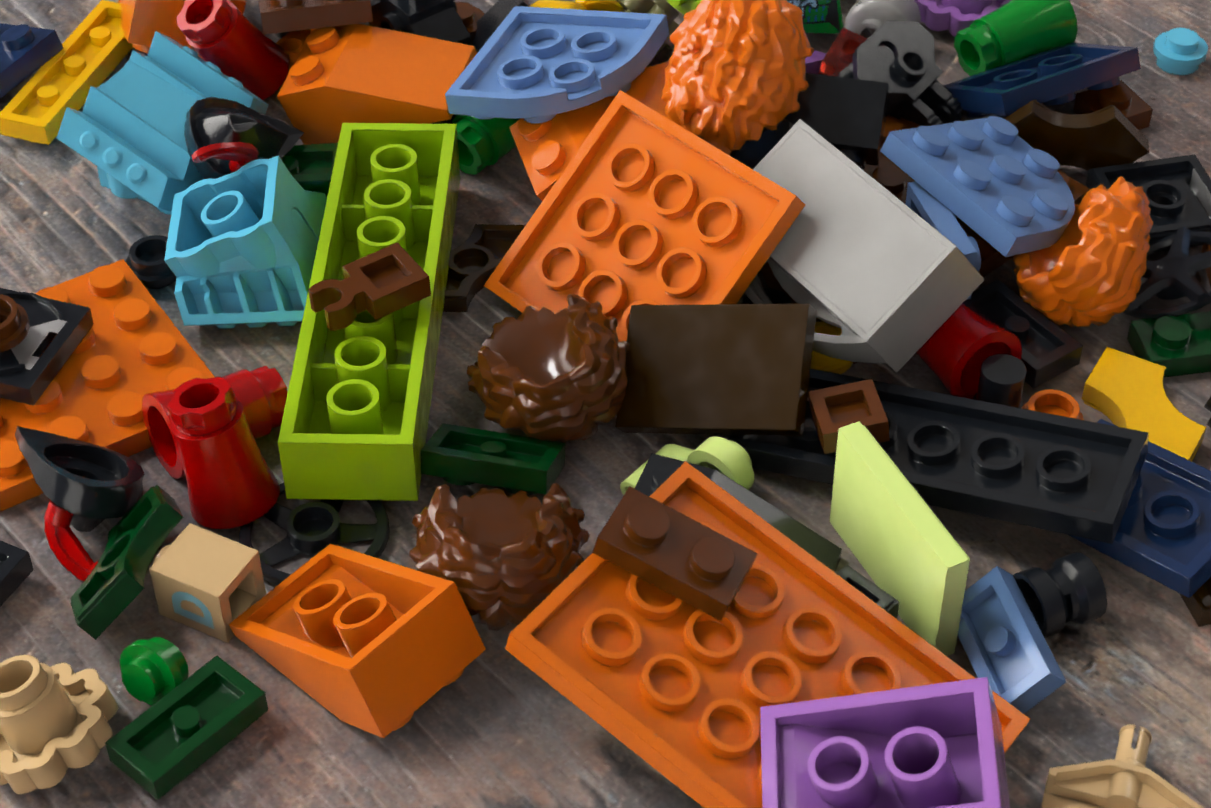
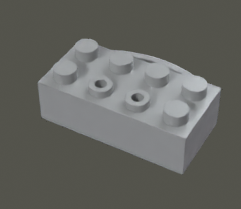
M801 119L795 123L753 169L795 194L805 204L803 210L765 263L769 264L782 288L797 304L809 303L817 310L816 318L842 329V334L839 336L814 332L812 351L851 362L886 363L897 373L985 280L955 244ZM756 275L746 289L745 294L753 304H773Z

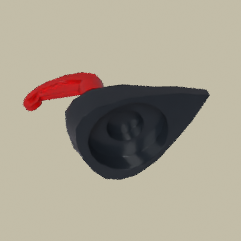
M208 97L196 101L186 114L184 137L188 153L204 179H217L233 173L253 160L270 159L278 155L283 159L304 133L293 126L259 113L236 101L216 97Z
M17 426L15 438L19 449L25 457L36 483L50 499L44 516V531L50 549L68 571L79 580L85 581L98 561L93 562L69 527L70 524L77 531L90 532L105 519L123 517L143 497L142 481L145 475L144 471L133 459L114 450L48 432Z

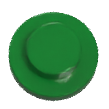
M153 637L149 640H136L127 646L120 656L121 677L126 690L135 699L151 706L189 676L188 665L181 651L172 642L161 637Z

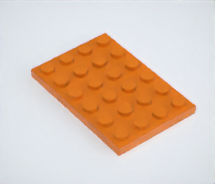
M686 461L650 497L757 553L748 575L722 621L606 559L591 553L509 634L505 650L703 808H762L760 707L976 679ZM991 690L1002 727L1005 755L1031 719Z

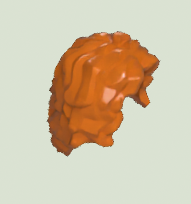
M702 0L695 10L684 15V21L670 35V41L675 44V47L670 57L669 65L665 67V86L661 99L666 104L665 114L671 121L726 154L731 155L734 150H740L747 140L758 141L761 138L764 127L769 130H776L777 124L788 114L797 112L800 109V103L798 102L799 92L806 90L809 86L805 80V58L812 56L814 48L810 46L803 27L800 7L786 0Z
M1121 176L1109 189L1103 184H1100L1097 188L1090 189L1080 204H1075L1074 215L1061 238L1055 244L1041 250L1014 255L1013 262L1016 265L1014 273L1022 300L1060 326L1066 324L1070 327H1089L1091 323L1101 326L1107 324L1113 315L1123 313L1129 304L1136 299V295L1140 290L1141 278L1146 272L1147 253L1150 250L1148 242L1153 221L1150 216L1151 209L1148 206L1150 202L1143 187H1135L1132 183L1126 182L1123 176Z

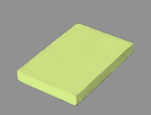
M858 421L838 428L830 512L831 525L874 583L899 601L898 615L906 626L946 656L953 654L956 647L970 563L969 556L865 425Z

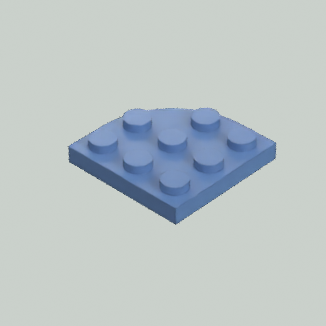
M514 6L445 93L449 114L474 116L484 120L492 118H524L526 122L538 124L553 119L556 114L590 105L608 96H616L620 90L626 92L630 89L631 82L645 70L669 36L666 14Z
M989 116L981 119L954 121L953 123L890 131L880 150L882 154L1005 257L1041 250L1055 244L1061 238L1074 215V198L1067 183L1057 171L1060 167L1059 162L1047 152L1031 147L1018 136V129L1003 118Z

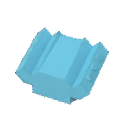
M155 31L147 56L132 50L129 61L124 64L122 69L97 88L90 86L82 112L66 107L57 139L96 165L101 186L109 188L115 196L124 199H141L151 203L159 211L171 215L174 194L185 191L192 184L204 179L188 153L184 137L186 114L195 102L208 97L236 101L262 114H266L269 104L245 89L243 84L237 79L223 74L215 64L210 61L206 62L198 57V53L190 47L182 46L174 39Z
M279 155L270 159L253 160L233 173L217 179L207 178L189 186L185 191L174 194L164 261L177 277L174 294L184 326H217L219 329H232L236 325L246 324L249 328H260L269 323H276L280 327L295 326L297 322H302L327 198L325 193L304 190L291 175Z

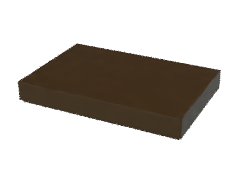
M809 303L631 305L627 334L630 350L626 351V377L628 382L622 407L617 413L615 427L624 433L803 436L817 310Z

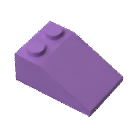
M988 677L760 707L762 808H1010L1002 727Z

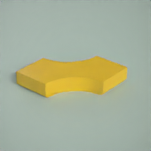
M1106 347L1084 384L1082 394L1084 403L1102 412L1118 427L1148 432L1149 442L1192 462L1203 442L1206 426L1184 416L1169 401L1163 387L1166 367Z

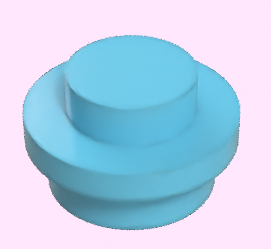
M1174 28L1156 37L1153 52L1157 57L1156 63L1158 67L1163 71L1174 75H1188L1194 73L1198 69L1199 64L1204 62L1208 52V45L1195 31L1187 28Z

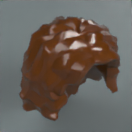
M569 294L567 296L568 309L560 310L556 314L544 307L538 311L531 306H527L517 319L505 317L501 322L495 323L492 326L493 332L491 336L485 339L478 351V361L474 363L475 366L470 365L467 367V375L471 379L468 381L469 391L476 393L485 404L484 417L487 420L500 424L505 430L521 429L528 437L566 443L567 441H585L591 438L598 431V425H604L615 417L621 409L628 382L626 377V351L630 350V344L627 341L619 342L616 333L617 319L613 316L606 317L602 313L603 308L598 301L590 304L583 297Z
M557 483L551 485L549 493L543 498V505L537 496L530 497L528 491L521 490L507 496L504 490L499 488H481L471 497L464 495L456 500L450 492L449 486L444 484L436 487L430 505L424 507L421 513L414 514L412 524L417 528V546L409 552V555L416 563L418 571L455 582L471 618L479 624L487 625L489 630L499 631L510 623L518 626L584 561L579 551L582 545L588 541L590 535L587 530L580 527V523L584 521L585 517L583 510L572 508L569 496Z

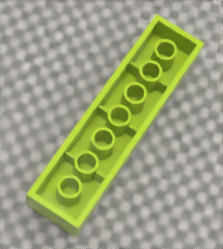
M342 123L309 288L324 280H343L342 266L398 242L428 274L431 296L377 320L365 310L357 314L355 321L348 327L337 331H330L327 328L324 309L316 313L311 309L308 292L278 438L287 499L418 501L422 475L421 449L426 444L449 257L460 185L457 124Z

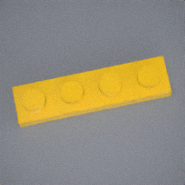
M107 0L99 2L62 43L63 49L43 64L0 112V135L49 145L58 135L66 107L79 111L86 102L90 86L96 88L100 86L133 48L132 43H127L122 29L121 3Z

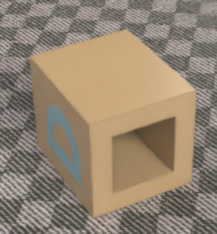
M192 523L188 524L171 545H166L159 551L153 565L149 568L160 615L226 643L234 636L228 624L266 595L258 550Z

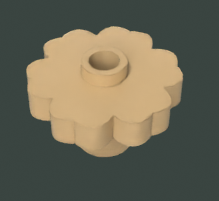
M31 655L14 656L0 663V786L9 783L17 794H25L36 789L51 788L63 779L68 768H82L95 760L100 749L105 746V742L113 736V731L107 721L118 710V704L95 669H85L75 673L68 663H60L50 667L47 664L40 663L37 658Z

